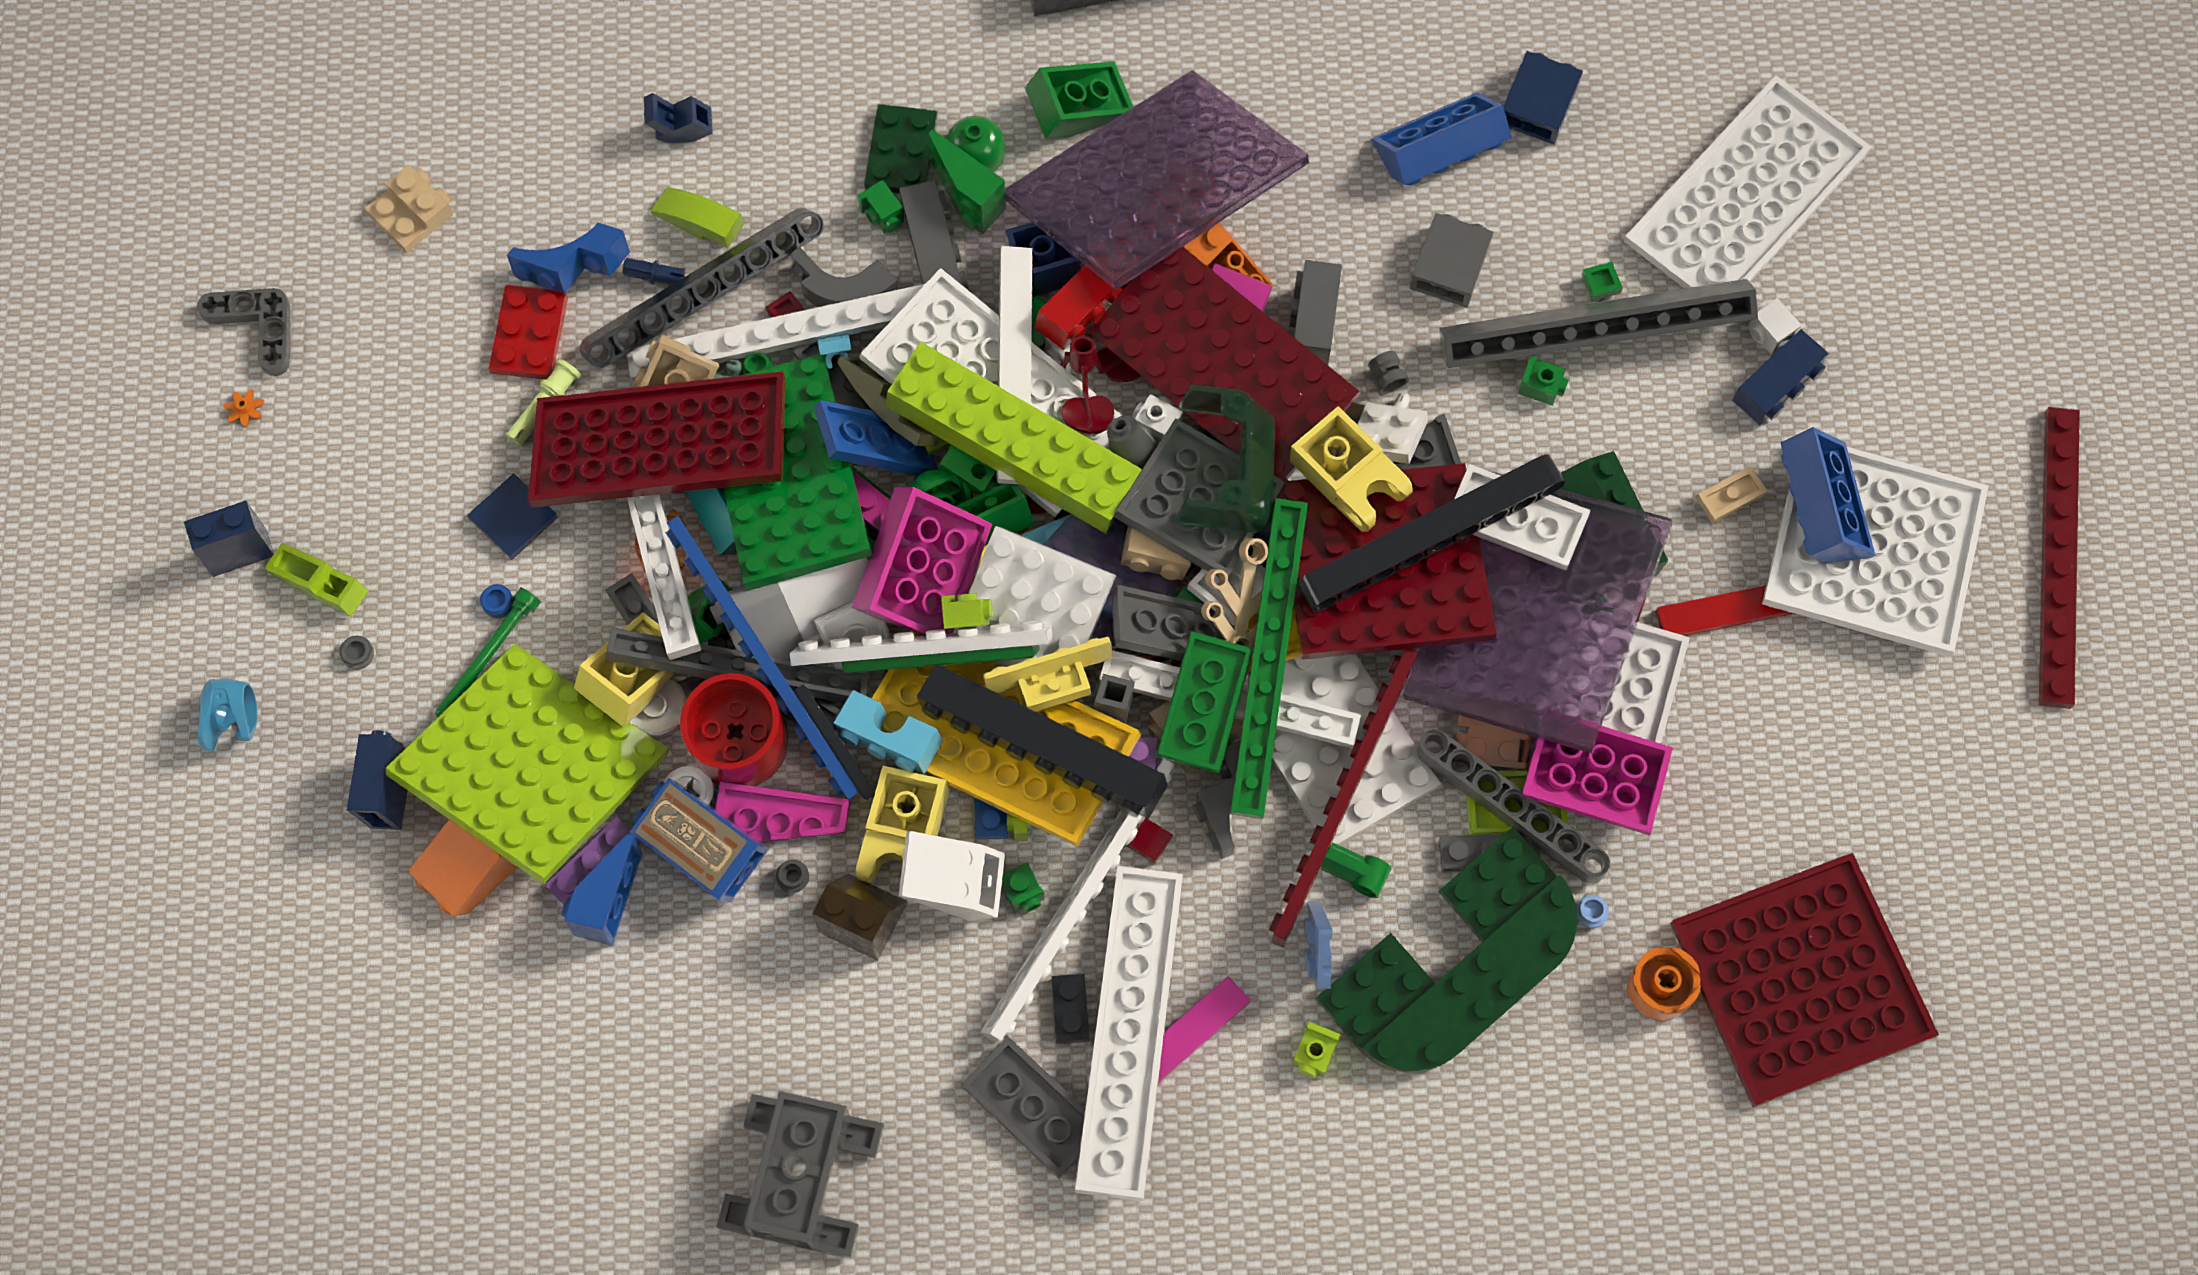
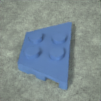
M1307 901L1308 918H1304L1305 938H1307L1308 946H1310V951H1305V969L1308 971V978L1314 979L1317 989H1331L1332 954L1330 951V939H1332V927L1321 901Z

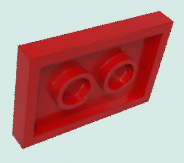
M505 285L488 368L491 374L548 379L555 368L568 300L567 292L562 293L542 288Z

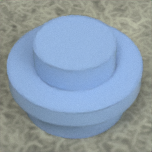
M1584 896L1576 905L1577 920L1587 928L1600 927L1608 918V905L1599 896Z

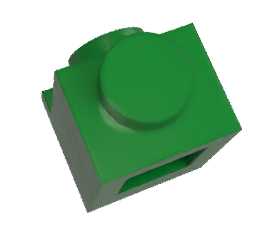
M883 180L857 195L859 210L862 214H866L873 226L878 224L883 233H891L897 230L905 221L902 205Z
M1531 355L1517 394L1553 406L1556 396L1563 397L1569 379L1563 378L1566 369L1538 360L1537 356Z

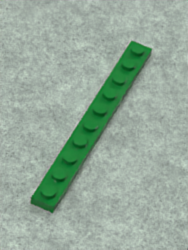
M1275 499L1230 815L1257 819L1264 818L1308 503Z

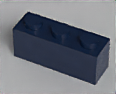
M1800 329L1738 388L1732 401L1759 425L1767 418L1774 420L1784 409L1785 406L1782 404L1788 398L1792 401L1795 400L1805 389L1803 384L1809 378L1814 381L1826 369L1824 362L1829 353Z

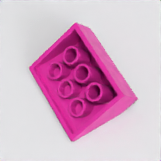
M895 487L873 546L872 556L869 557L851 608L926 636L927 631L938 629L945 630L946 634H953L955 628L944 629L941 596L955 595L956 602L958 601L957 595L968 594L992 523L914 487Z
M1546 709L1532 750L1522 797L1650 836L1673 747Z

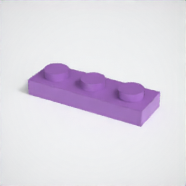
M617 816L545 884L546 888L564 905L566 898L572 897L574 888L627 834L633 835L630 833L631 829ZM635 837V839H636V841H637V843H638V845H639V844L641 843V841H640L637 837Z

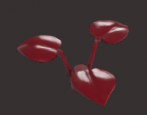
M1085 336L1076 337L1070 343V352L1064 353V360L1061 366L1065 369L1069 363L1075 373L1082 374L1083 398L1076 397L1066 401L1062 406V419L1067 426L1076 431L1098 434L1106 431L1109 424L1114 420V407L1105 396L1097 395L1089 398L1088 373L1095 366L1099 374L1106 373L1107 377L1114 382H1131L1138 379L1141 375L1107 347L1097 352L1095 342L1091 338Z

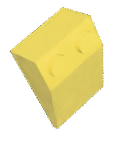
M644 612L622 629L662 637L659 624ZM607 642L579 666L574 689L624 727L645 709L674 673L606 661Z

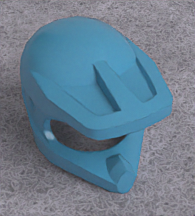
M228 678L208 680L202 689L199 699L198 742L201 749L214 751L221 734L236 722L239 728L236 732L237 740L250 741L253 738L258 718L257 701L251 685L247 682Z

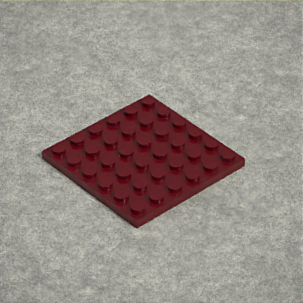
M1465 463L1401 469L1410 479L1413 492L1402 501H1396L1384 492H1375L1369 495L1366 499L1376 512V522L1367 532H1362L1308 479L1285 481L1277 496L1278 499L1308 503L1297 582L1313 570L1454 500L1467 471ZM1473 534L1320 612L1312 611L1296 584L1294 611L1302 660L1496 640L1497 631L1480 540L1478 536Z
M1853 852L1676 918L1670 922L1681 949L1688 953L1699 967L1701 994L1753 1108L1939 1036Z

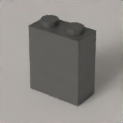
M1435 213L1414 269L1409 289L1468 308L1494 231L1488 230L1481 224H1469L1460 221L1450 214L1442 215Z

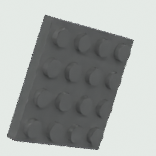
M1175 418L1116 510L1114 517L1209 572L1212 569H1221L1229 577L1240 559L1239 547L1241 543L1254 536L1284 486L1285 481Z

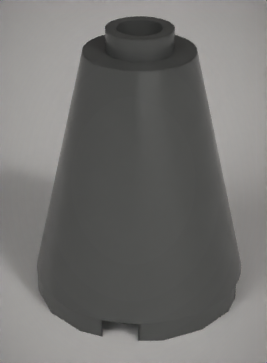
M1120 416L1114 419L1107 428L1109 450L1143 470L1159 442L1131 416Z

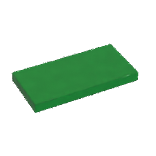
M1190 631L1155 755L1156 758L1219 775L1253 648Z

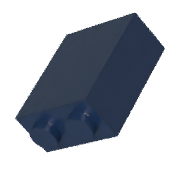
M1526 50L1503 105L1509 129L1555 145L1579 87L1583 70L1577 69L1569 63H1560L1549 59L1542 53H1533Z
M247 500L184 521L192 551L213 577L271 558L274 555L266 527Z
M374 730L371 734H359L347 811L370 829L402 830L408 790L386 775V767L406 748L401 742L394 739L391 733L382 730Z

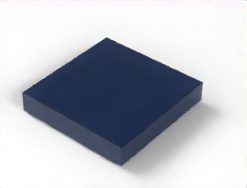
M514 473L467 515L469 520L511 560L558 519L557 513L549 506L531 508L528 502L529 487Z

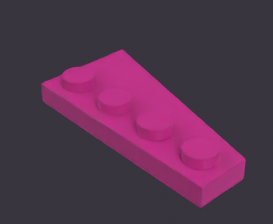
M720 782L716 811L759 842H770L846 833L851 801L849 799Z

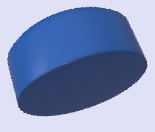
M490 585L481 594V606L485 613L493 618L504 617L513 608L511 605L514 602L513 596L504 585Z

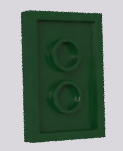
M885 104L877 105L864 180L865 190L883 180L892 193L900 194L899 188L927 182L931 162L928 133L932 129L936 131L938 111Z

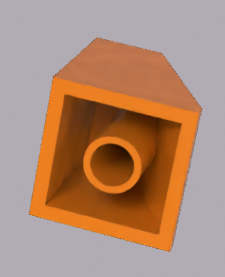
M449 819L408 872L416 879L415 883L421 890L430 893L438 901V907L448 915L457 916L469 914L518 867Z

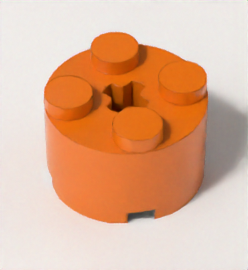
M1653 948L1646 952L1632 969L1628 978L1627 994L1635 1008L1646 1017L1658 1022L1675 1019L1692 1005L1700 993L1699 967L1688 953L1679 948ZM1664 979L1669 982V985L1665 988L1659 984Z

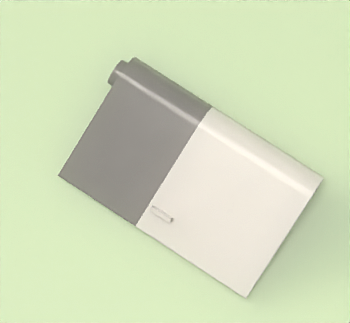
M863 558L746 591L743 584L728 591V593L770 657L790 660L789 653L796 647H799L798 643L816 640L818 645H824L813 620L854 601L868 559ZM717 601L715 605L709 608L717 625L723 623L720 615L724 613V610ZM727 628L736 650L742 651L738 645V642L743 640L736 629L730 632Z

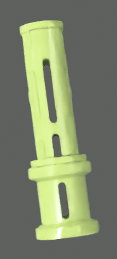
M557 360V367L547 380L543 379L540 382V392L505 434L511 440L520 432L513 441L518 446L522 447L525 440L534 430L537 398L565 395L564 393L575 379L579 380L581 377L580 372L565 360Z

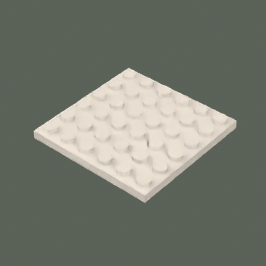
M1847 447L1876 556L1834 563H1824L1810 557L1804 548L1803 541L1805 536L1802 526L1796 518L1798 509L1795 498L1789 490L1762 604L1951 657L1955 652L1989 486Z

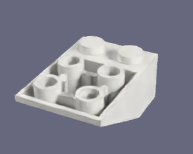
M907 831L899 897L967 921L998 918L1005 853L981 844Z

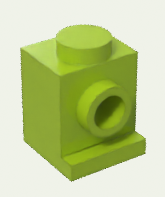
M977 593L957 595L958 601L956 602L955 595L941 596L944 629L989 625V618L993 617L991 599L977 600Z
M1309 1021L1292 1065L1298 1067L1297 1071L1306 1077L1313 1079L1317 1075L1324 1077L1340 1034ZM1317 1046L1321 1048L1322 1054L1314 1056L1310 1053L1309 1048Z

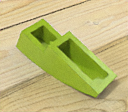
M666 187L651 209V214L701 240H704L706 237L727 249L744 225L741 213L706 197L675 188Z
M284 543L280 544L264 568L268 573L302 593L350 617L353 616L369 592L356 578L335 570L327 562Z

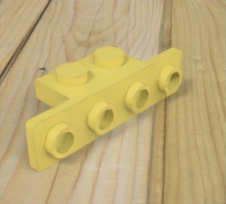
M1109 637L1102 639L1094 638L1082 645L1072 648H1060L1052 654L1038 658H1027L1022 663L1012 666L997 667L983 675L985 687L996 693L1020 687L1026 707L1033 711H1039L1091 695V688L1083 667L1112 659L1111 641Z

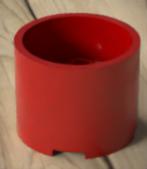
M736 673L717 675L698 685L685 701L680 718L682 738L698 767L713 782L720 785V782L757 786L771 778L783 764L788 746L787 725L773 695L758 680ZM737 732L742 734L743 737L738 740L736 737L733 738L732 734Z

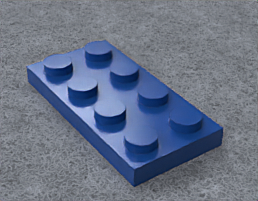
M820 400L815 405L814 411L829 458L913 475H920L925 471L938 469L934 455H929L925 446H916L893 430L874 411Z

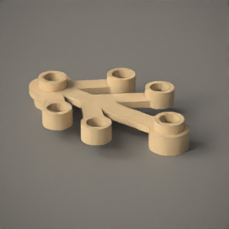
M1248 538L1239 547V555L1243 560L1239 595L1236 594L1228 582V575L1224 570L1212 569L1206 575L1207 585L1218 590L1234 614V629L1224 617L1223 606L1218 602L1208 601L1204 603L1201 608V614L1204 619L1214 623L1224 641L1238 642L1239 645L1254 649L1257 624L1248 631L1247 629L1249 619L1260 609L1262 590L1253 598L1252 594L1256 566L1266 560L1268 547L1261 539ZM1251 545L1253 547V554L1249 557L1248 548ZM1218 573L1220 575V582L1216 585L1214 576ZM1211 606H1214L1216 612L1214 616L1211 617L1209 614V610Z

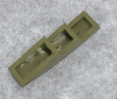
M839 357L838 365L853 388L869 407L893 430L916 446L937 445L938 436L886 407L887 391L891 386L887 380L864 363L860 357Z

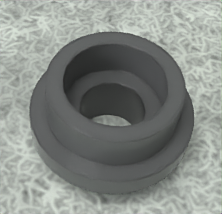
M788 860L783 862L777 869L776 880L784 891L796 893L807 886L809 871L801 861ZM792 872L799 874V878L795 882L787 880V876Z

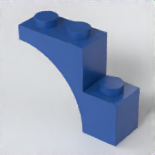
M598 222L586 234L568 244L545 250H525L513 247L507 254V258L514 277L519 280L541 285L548 290L553 289L566 293L584 269L611 277L630 253L623 230Z

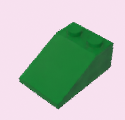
M1115 61L1040 67L1024 87L1045 139L1071 137L1131 117L1136 113Z
M932 129L928 133L931 163L961 222L971 230L976 229L984 234L1006 209L1005 180Z

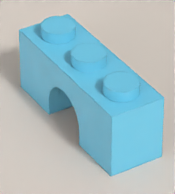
M853 690L834 721V725L840 734V739L851 746L856 747L857 744L867 747V751L879 759L884 760L885 757L896 761L895 764L905 771L912 773L913 770L925 774L943 742L938 730L909 716L898 731L893 733L882 732L881 726L887 717L882 704Z

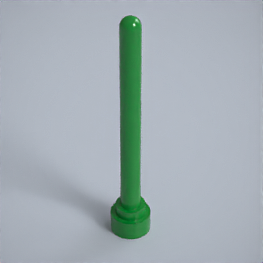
M522 587L519 588L513 596L512 610L436 709L435 715L437 718L471 686L523 615L527 616L530 612L534 613L541 603L535 595Z

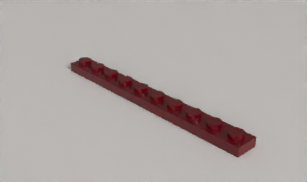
M2048 407L2045 411L2039 705L2071 709L2075 705L2080 410Z
M1405 649L1402 657L1395 655L1388 673L1393 674L1389 685L1382 683L1375 699L1380 702L1376 713L1372 711L1368 713L1362 729L1367 730L1363 741L1356 740L1349 755L1354 761L1350 769L1343 768L1336 785L1341 787L1337 798L1330 796L1323 814L1328 816L1323 827L1316 826L1309 842L1314 845L1310 856L1303 854L1296 872L1301 874L1296 885L1290 883L1282 901L1288 904L1283 914L1278 912L1275 914L1269 931L1274 933L1271 943L1284 948L1414 666L1418 652L1412 649Z

